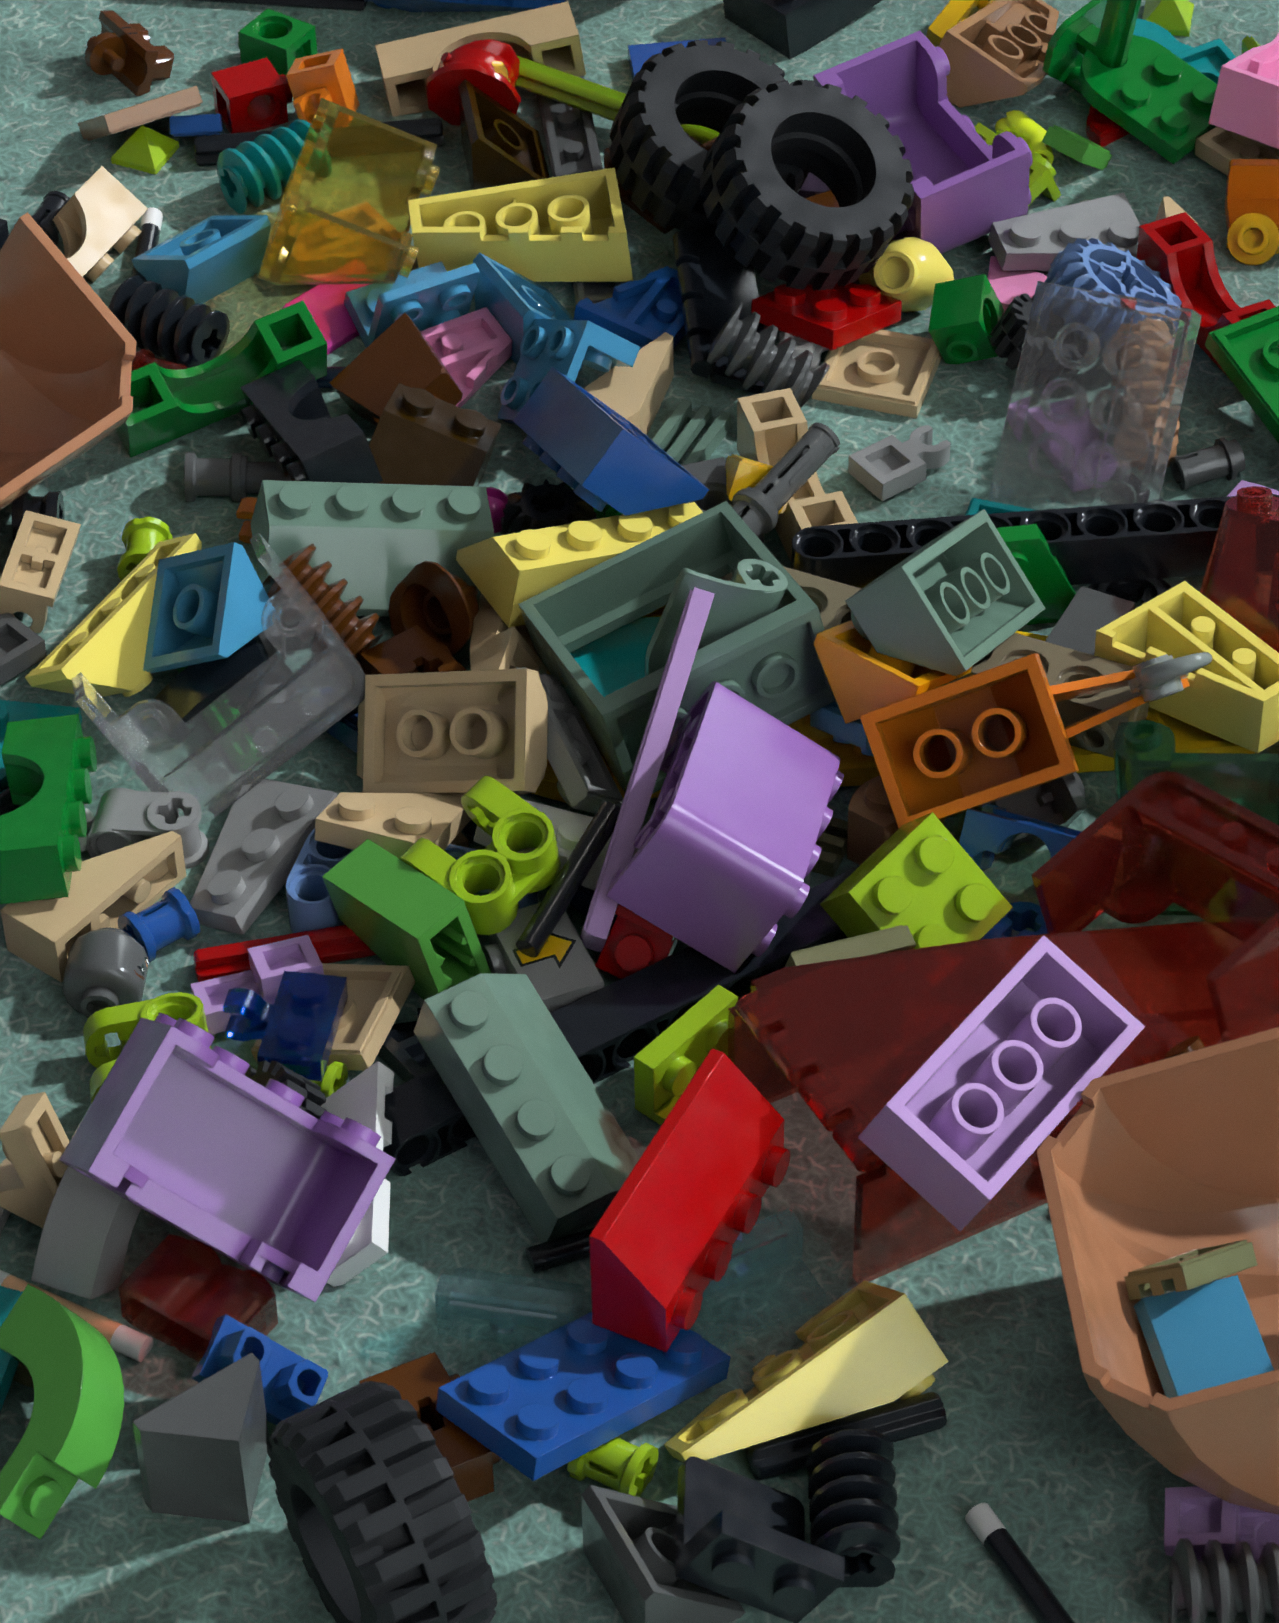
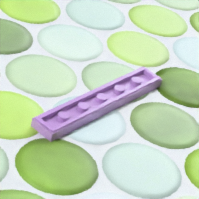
M694 587L693 591H689L580 935L587 949L600 953L607 940L618 905L617 902L607 897L606 894L618 869L623 871L633 857L635 850L633 843L636 836L640 833L715 595Z

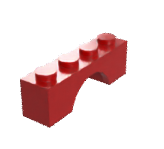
M1186 212L1139 226L1137 259L1145 260V264L1150 269L1160 272V278L1164 282L1171 284V293L1180 298L1182 302L1180 307L1185 314L1181 321V327L1227 376L1205 346L1208 334L1276 306L1269 299L1242 308L1236 304L1220 277L1215 260L1213 240Z

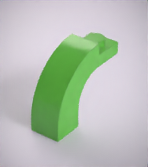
M28 1284L0 1327V1350L27 1367L34 1385V1405L29 1424L17 1447L0 1472V1515L41 1540L78 1479L96 1489L105 1474L113 1456L122 1425L124 1386L118 1359L107 1339L81 1317L46 1293Z

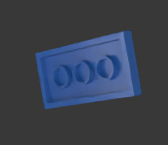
M592 1312L439 1387L436 1411L529 1479L535 1481L727 1379L730 1356L691 1329L687 1331L680 1329L667 1352L592 1324Z

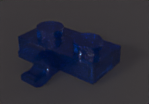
M284 971L274 1004L267 1003L259 994L245 988L229 989L223 1005V1011L231 1014L225 1030V1036L235 1041L260 1039L262 1042L257 1054V1063L265 1060L271 1063L273 1060L308 1080L322 1081L348 997L347 977Z

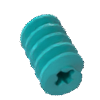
M299 119L293 121L288 127L276 128L271 132V135L262 134L255 138L253 142H242L236 149H225L219 154L217 160V175L223 196L228 205L238 214H243L247 211V200L253 206L260 207L264 204V192L272 200L279 199L282 196V186L290 193H293L299 189V178L309 186L316 182V171L322 177L328 178L333 168L332 156L321 134L313 125Z

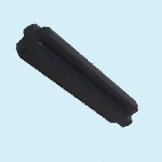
M928 1392L750 1446L746 1449L747 1461L755 1480H764L806 1468L807 1455L812 1447L830 1434L842 1430L867 1429L887 1436L893 1443L941 1429L947 1424L946 1412L938 1393Z

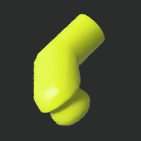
M1021 110L1006 112L1007 117L1001 118L996 122V133L999 130L1011 132L1017 138H1023L1032 154H1040L1052 165L1054 161L1052 147L1042 142L1047 131Z

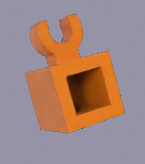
M343 48L295 59L286 77L294 99L293 105L297 118L307 121L314 127L349 125L360 103Z

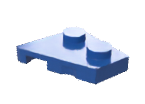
M666 266L648 273L642 280H631L615 286L611 298L595 304L588 297L582 299L576 304L573 320H588L640 346V349L667 332L674 337L675 348L686 334L677 270Z

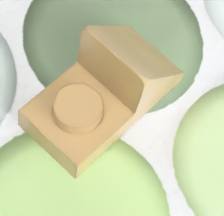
M45 1092L22 1096L0 1129L2 1148L7 1157L0 1165V1207L41 1228L44 1227L57 1188L68 1168L59 1159L70 1142Z

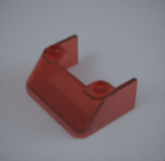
M1171 771L1159 772L1140 781L1031 875L1050 941L1059 949L1063 948L1103 912L1120 922L1136 924L1157 917L1173 902L1244 942L1206 975L1222 1043L1254 1034L1279 1011V826L1181 773Z

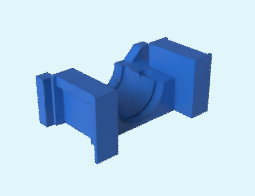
M993 804L983 805L982 811L972 808L967 809L959 844L981 870L990 868L993 864L995 853L1009 850L1012 842L1019 834L1029 833L1040 838L1048 847L1051 856L1050 868L1064 873L1072 886L1070 897L1093 902L1101 894H1105L1119 838L1097 832L1090 834L1008 812L1006 811L1007 808Z

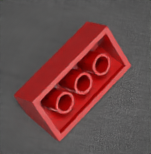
M713 1048L710 1050L589 1235L592 1324L667 1352L680 1329L687 1331L695 1323L702 1305L703 1292L711 1280L718 1282L722 1279L731 1260L734 1242L741 1232L744 1234L751 1232L761 1210L762 1197L769 1186L776 1188L781 1184L790 1162V1150L784 1148V1118L724 1052Z

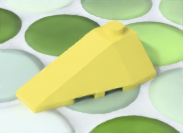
M864 1280L808 1320L795 1332L797 1337L805 1342L799 1349H792L778 1356H766L752 1368L754 1375L751 1380L755 1386L748 1393L745 1394L742 1389H735L721 1395L667 1441L664 1446L672 1457L683 1463L689 1457L708 1460L888 1404L898 1398L904 1400L918 1396L934 1383L935 1377L932 1373L949 1361L905 1293Z

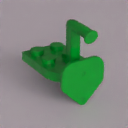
M1091 0L1067 18L1055 31L1047 47L1042 68L1043 72L1082 94L1095 109L1169 162L1175 164L1195 148L1196 138L1217 127L1208 123L1217 84L1159 43L1145 37L1133 35L1142 0Z

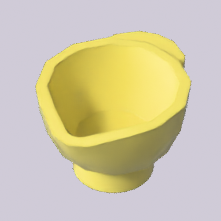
M913 236L892 240L868 273L861 274L858 280L861 285L878 287L882 295L901 300L902 312L907 313L923 311L930 307L933 302L935 284L954 280L952 268L932 243Z

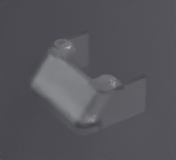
M260 533L253 536L250 542L259 562L281 587V590L266 602L261 614L263 631L268 640L277 649V652L185 723L169 704L156 699L139 701L120 716H117L81 672L72 678L76 703L151 792L181 791L190 793L197 798L202 810L201 820L198 825L205 824L218 816L356 708L365 696V674L361 665L312 597ZM179 808V815L184 816L183 810Z

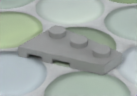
M1123 192L993 222L988 241L1002 271H1049L1051 263L1057 254L1063 251L1068 243H1074L1077 238L1086 240L1095 238L1103 244L1112 242L1117 249L1122 251L1129 250L1131 255L1137 258L1139 226L1141 225Z
M245 775L190 902L199 923L210 928L244 935L286 883L287 877L308 835L315 829V819L338 796L337 793Z

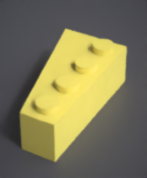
M615 167L408 200L418 268L442 261L448 272L472 264L474 258L480 252L533 282L633 281L627 232Z

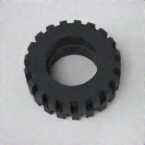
M694 40L688 42L686 48L682 43L664 48L661 53L652 55L645 61L641 70L636 73L611 127L610 139L612 144L609 148L613 166L619 167L616 176L624 191L630 189L633 193L631 196L632 202L642 212L645 209L650 211L654 215L653 221L665 229L667 225H670L680 231L692 232L694 230L717 237L715 230L718 226L716 223H709L703 207L706 199L702 198L700 192V178L704 173L702 165L708 151L695 143L686 134L681 125L704 126L720 133L736 106L742 104L747 95L756 89H766L768 84L786 81L784 79L785 72L774 63L769 66L759 60L760 54L750 49H747L746 52L734 49V44L719 41L714 46L708 45L707 40ZM774 163L784 182L798 194L809 171L790 164Z
M795 80L792 86H790L788 81L771 83L767 85L766 89H756L747 95L742 104L736 106L708 151L702 165L704 173L700 178V192L702 198L706 199L703 207L709 223H716L718 226L715 234L724 247L730 245L736 251L735 259L745 267L751 264L761 271L760 277L771 282L778 278L786 281V287L799 290L805 289L808 284L812 285L813 290L833 289L836 284L838 286H846L857 281L861 274L868 273L903 226L908 217V210L913 204L914 188L911 184L914 177L910 160L903 159V155L906 152L905 147L898 135L892 136L888 131L890 127L889 122L880 113L875 116L865 108L868 103L855 95L851 99L841 94L842 88L831 84H825L823 88L817 87L814 80ZM774 163L790 164L809 171L826 184L834 194L840 207L822 206L803 198L784 182Z
M364 1381L277 1424L267 1443V1454L271 1459L268 1465L271 1477L275 1481L277 1488L275 1492L279 1505L285 1513L292 1539L297 1544L303 1558L302 1562L308 1575L313 1579L324 1606L332 1614L336 1623H490L492 1621L497 1605V1594L492 1588L494 1577L491 1566L488 1564L484 1554L486 1549L481 1534L476 1530L470 1515L472 1511L464 1494H461L453 1477L454 1473L446 1457H442L438 1450L435 1438L426 1424H422L418 1419L417 1412L409 1401L402 1400L397 1389L393 1386H388L386 1383Z

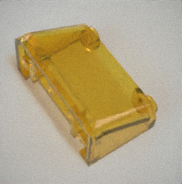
M321 98L285 187L257 278L275 285L394 284L398 275L408 278L419 248L411 245L413 234L408 233L411 224L408 200L418 199L420 193L428 197L430 196L440 171V167L432 165L437 144Z

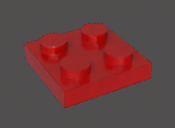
M850 283L846 286H838L836 284L833 289L813 290L812 285L808 284L805 289L799 290L786 287V284L775 287L774 291L753 299L752 313L755 311L760 315L759 323L767 326L773 324L780 331L827 349L835 350L901 321L902 301L882 295L881 290L872 285Z

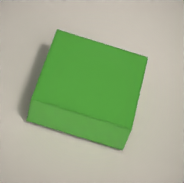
M1056 125L1053 127L1049 126L1042 140L1043 143L1076 161L1100 170L1107 167L1112 157L1111 151L1075 132Z

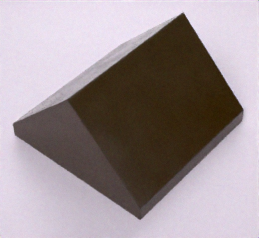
M465 79L458 86L461 143L471 189L475 190L550 178L539 131Z

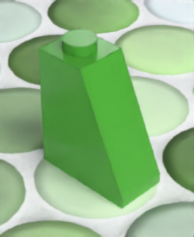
M365 840L322 876L339 919L387 965L409 966L415 979L412 989L423 1000L480 973H491L464 900L371 840Z

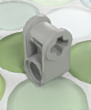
M112 788L106 791L100 798L86 841V849L93 858L174 831L181 835L185 869H189L205 860L209 854V843L205 834L199 830L198 824L202 816L201 805L197 798L190 793L181 791H135L127 788ZM179 808L183 810L184 816L179 815Z

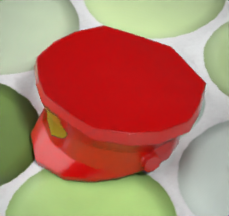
M486 39L462 45L450 53L445 52L441 57L439 69L427 77L428 108L449 124L461 126L458 86L466 79L516 115L521 101V97L515 88L519 76L520 60L511 45L493 39Z

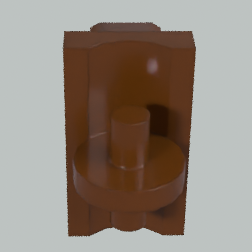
M113 10L100 11L101 34L92 36L88 40L85 51V61L91 70L98 75H114L136 96L150 92L152 81L170 78L174 61V53L166 46H153L150 43L148 30L140 23L128 24Z

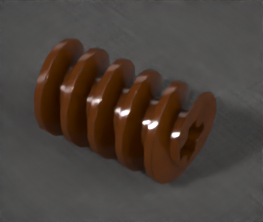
M311 544L284 560L264 580L262 585L264 588L272 585L267 595L273 607L288 602L281 615L286 624H292L304 619L297 632V636L302 641H308L320 636L312 651L318 659L336 653L328 668L333 676H336L354 665L360 659V653L376 645L383 634L374 636L371 633L379 619L377 613L361 619L356 616L364 600L360 595L345 602L340 599L348 584L345 578L329 585L324 581L332 567L329 561L313 568L309 565L317 549L314 544Z

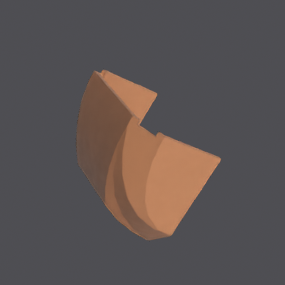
M28 212L19 217L0 250V510L100 443L125 423L133 411V397L130 396L132 361L136 356L137 341Z
M1279 1027L1092 1079L1081 1093L1083 1105L1057 1138L1047 1136L1037 1149V1155L1082 1372L1089 1389L1124 1432L1171 1473L1228 1503L1279 1515ZM1247 1240V1243L1252 1242L1258 1265L1223 1278L1238 1275L1274 1371L1173 1398L1166 1397L1134 1309V1305L1141 1299L1129 1300L1124 1277L1128 1276L1130 1271L1194 1249Z

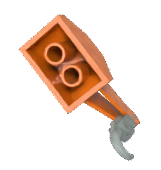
M1200 652L1173 659L1172 655L1168 656L1166 654L1132 666L1133 670L1050 686L1039 654L1034 653L859 715L898 828L932 812L939 820L966 812L967 809L981 807L1079 771L1068 738L1142 704L1173 695L1190 687L1187 679L1188 673L1212 662V655L1208 652ZM1125 686L1130 687L1131 693H1142L1066 727L1063 725L1056 705L1057 702Z

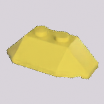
M194 533L158 542L147 556L36 668H33L25 676L30 686L93 698L120 693L124 697H129L146 688L153 680L151 673L144 671L143 666L158 563L160 559L202 550V542L197 534Z

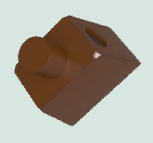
M403 313L329 382L353 412L377 426L385 406L399 383L410 388L424 389L435 398L455 406L461 401L463 396L462 391L430 343L406 313Z

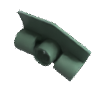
M743 559L740 561L730 581L683 568L647 647L645 676L665 667L689 591H693L694 587L715 594L697 649L699 650L776 611L788 585L786 576L773 565L757 559Z

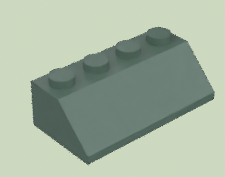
M262 480L250 523L257 572L261 583L289 556L308 545L314 544L317 549L309 565L313 568L329 561L332 567L324 581L329 585L345 578L348 582L340 599L345 602L359 595L364 599L356 616H369L377 613L378 616L389 617L388 609L392 592L416 565L426 560L438 563L449 573L464 579L469 586H476L456 561L457 550L494 537L486 487ZM272 585L264 588L266 593H268ZM478 589V594H477L476 598H477V600H478V602H479V599H480V596H481V592H480L479 589ZM288 602L275 606L276 613L282 614Z
M985 509L930 541L845 600L851 610V619L857 632L864 639L871 642L877 653L956 677L971 668L1046 609Z
M480 973L425 999L414 1033L541 1243L567 1236L601 1219L640 1158L526 974Z

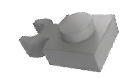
M929 425L913 430L909 440L903 443L895 436L890 435L849 455L848 473L877 498L884 501L925 481L926 469H936L946 465L950 460L951 443L948 440H944L939 444L932 445L933 428Z

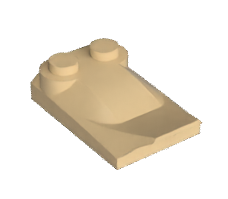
M522 668L365 675V699L358 705L357 776L363 780V793L465 794L485 775L496 779L518 796L536 793L538 786L545 777L548 737V700L538 671Z

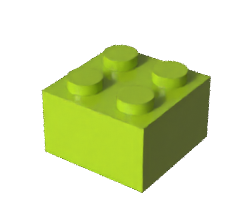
M933 812L902 825L820 903L848 938L899 925H908L916 945L913 951L908 952L910 957L907 963L901 964L903 967L901 975L893 977V980L900 987L901 998L930 989L1013 908Z

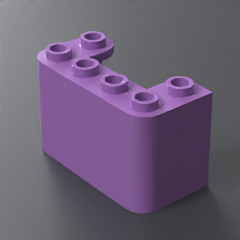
M917 31L813 75V80L817 87L823 88L825 84H831L842 88L841 94L851 99L855 95L868 103L865 108L875 116L880 113L889 122L890 127L888 131L892 136L898 135L906 150L903 159L910 160L914 177L911 182L914 188L913 204L908 210L906 221L893 240L914 236L932 243L943 254L989 234L993 222L1027 215L1028 205L1032 200L1029 189V167L1032 166L1033 158L1026 141L1021 137L1017 138L1011 132L1005 131L996 135L993 139V145H988L980 137L967 115H961L948 100L946 76L950 74V64L945 52L939 46L934 47L921 31Z
M713 681L670 735L660 770L667 773L651 819L636 836L633 846L639 850L623 871L618 869L615 873L606 896L735 973L751 953L760 957L765 952L777 931L778 925L776 923L783 915L789 919L793 918L809 894L810 886L803 881L814 868L822 851V848L815 843L825 831L833 815V810L828 808L827 804L835 796L844 779V774L838 771L841 758L723 685Z
M160 1012L155 1021L140 1018L59 1161L260 1277L316 1302L393 1165L395 1158L376 1147L381 1136L366 1126L348 1117L343 1120L327 1111H324L320 1119H317L299 1108L305 1097L295 1090L271 1078L265 1087L245 1076L250 1066L247 1062L221 1047L214 1046L213 1050H211L209 1047L215 1037L182 1018L175 1020Z

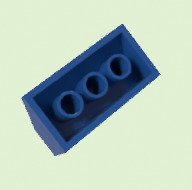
M554 367L550 369L513 420L527 434L522 443L537 454L545 465L555 471L557 477L572 487L576 495L600 512L609 504L624 516L701 500L709 491L706 486L638 427Z

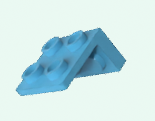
M440 261L348 291L345 295L344 305L367 348L403 313H406L420 331L468 314L480 271L476 264L472 263L447 272L444 264Z
M535 319L533 325L525 332L521 340V356L515 372L502 389L500 398L502 405L498 413V419L516 424L513 420L552 367L575 382L578 372L582 371L584 365L602 372H609L611 366L633 367L640 346L588 320Z

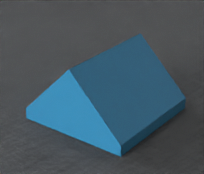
M267 215L211 216L133 258L132 263L137 272L142 274L147 281L152 280L161 284L163 289L169 288L177 291L179 296L185 295L194 299L196 304L205 303L263 270L271 224Z
M480 252L474 258L473 263L476 264L480 271L474 292L475 311L487 307L512 339V356L510 358L516 365L521 356V340L525 332L533 325L535 319H574L545 287Z
M232 542L159 560L143 666L144 671L156 673L228 658L280 619L243 545Z
M1238 1275L1215 1280L1186 1291L1176 1292L1175 1290L1164 1295L1144 1297L1134 1305L1164 1393L1168 1398L1274 1371Z

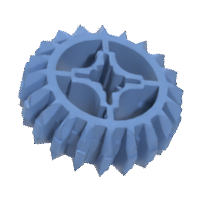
M1077 238L1074 243H1068L1065 249L1060 251L1051 263V268L1043 283L1047 291L1045 297L1049 303L1055 306V314L1067 321V327L1079 332L1083 340H1089L1096 344L1099 350L1106 349L1111 351L1115 357L1117 338L1124 324H1138V321H1155L1158 324H1169L1175 330L1177 337V331L1181 327V321L1185 316L1180 307L1182 304L1180 298L1171 293V284L1164 282L1160 278V272L1150 269L1145 264V260H1138L1131 255L1129 250L1122 251L1117 249L1112 242L1103 244L1095 238H1090L1089 240Z

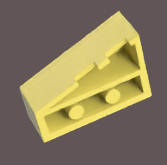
M1186 581L1181 582L1096 630L1094 656L1129 666H1134L1166 654L1168 656L1172 655L1173 659L1194 653H1210L1212 655V662L1188 673L1187 679L1190 687L1173 695L1149 702V707L1257 754L1279 741V653Z

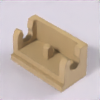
M25 511L0 577V614L10 613L15 617V612H24L32 618L30 629L35 633L42 632L47 620L48 607H53L80 533L81 524Z

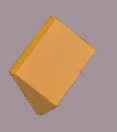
M852 620L817 633L813 644L845 724L860 719L859 715L933 690L971 673L972 670L971 667L956 677L877 653L871 642L864 639L857 632Z

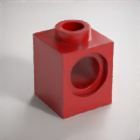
M268 58L211 72L215 112L222 114L223 124L230 134L254 132L289 122L287 104L293 101L286 75H279Z

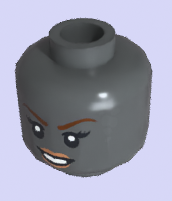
M100 928L79 936L70 947L63 978L62 991L67 1003L77 1012L89 1018L96 1011L105 1007L142 1001L149 965V958L144 947L127 932L116 928Z

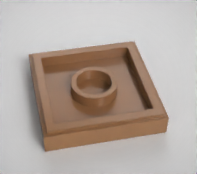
M193 86L79 122L78 126L83 139L90 141L199 107L200 103L203 102L198 87Z

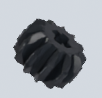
M546 478L543 485L534 486L530 483H524L521 492L508 494V501L505 509H503L504 517L501 518L502 535H507L527 529L536 530L570 524L574 521L597 519V515L594 512V507L573 492L574 490L565 482L558 485L550 484Z

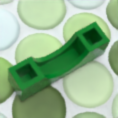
M300 301L254 320L248 332L237 344L206 363L187 369L170 370L162 368L153 362L136 369L131 373L130 396L133 397V411L127 421L116 429V432L131 458L239 413L240 409L248 406L240 387L295 361L300 360L316 380L327 376V342L305 302Z
M79 714L7 722L1 754L12 802L15 805L22 806L9 813L0 815V904L69 897L72 872L81 871V849L78 838L86 837L87 834L84 805L91 804L92 801L89 772H96L97 769L96 748L93 737H83Z

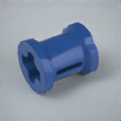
M175 887L165 891L161 901L137 914L128 911L118 917V928L127 932L144 947L149 963L155 960L156 952L182 937L188 941L200 933V924L194 909L186 896Z

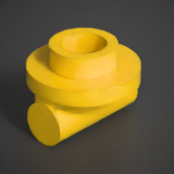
M1260 213L1242 215L1229 228L1226 248L1229 249L1237 261L1243 264H1264L1275 254L1279 253V230L1273 220L1266 215Z

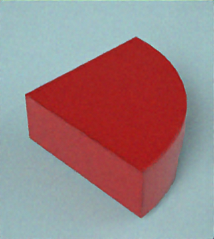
M1092 105L1090 106L1086 120V133L1090 141L1105 147L1129 134V132L1099 112Z

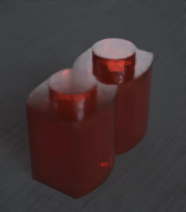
M169 1234L118 1287L122 1317L163 1343L176 1347L181 1353L198 1362L202 1359L209 1345L216 1319L226 1314L266 1336L278 1324L276 1294L270 1283L262 1275L253 1270L243 1271L230 1265L221 1264L218 1255L210 1246L198 1240L190 1241L177 1235Z

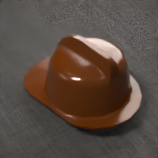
M426 560L416 565L396 586L390 596L388 613L394 635L396 636L418 625L435 641L443 642L454 657L471 640L473 620L480 609L476 598L478 589L476 586H469L464 579L449 573V571L436 562Z

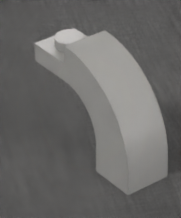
M68 1166L45 1220L31 1281L90 1300L115 1290L121 1281L129 1240L141 1208Z

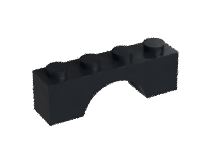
M300 360L240 387L248 405L240 409L249 433L253 439H259L269 458L274 456L284 476L289 475L291 481L379 483L383 481L364 432L348 414L331 418L315 377Z

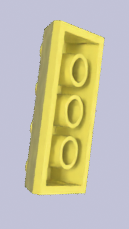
M695 502L627 516L621 514L588 521H574L570 524L536 530L527 529L518 533L491 537L457 550L456 561L507 627L525 625L518 605L519 603L703 512Z

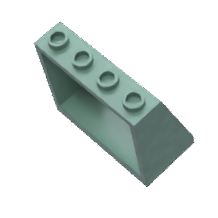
M727 501L518 604L535 651L549 673L554 677H558V681L562 682L561 687L565 688L573 706L577 707L600 754L624 792H626L665 667L603 697L570 653L665 606L683 568L715 578H721L729 573L733 575L738 563L743 559H757L779 569L786 576L788 585L776 611L697 650L672 732L713 681L723 685L786 725L836 701L813 645L817 633L825 631L818 606ZM662 770L659 771L653 793L661 790L667 773Z

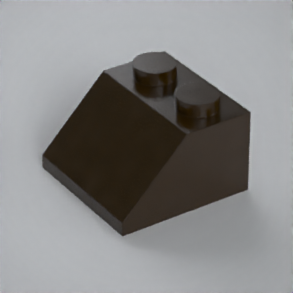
M399 383L385 406L369 443L383 480L377 484L478 487L485 474L502 424L487 419L476 410L462 409L437 399L424 389L410 388Z

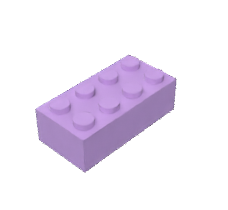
M1043 935L893 1096L857 1138L952 1225L961 1231L996 1195L1082 1098L1081 1093L1091 1080L1101 1077L1145 1026Z

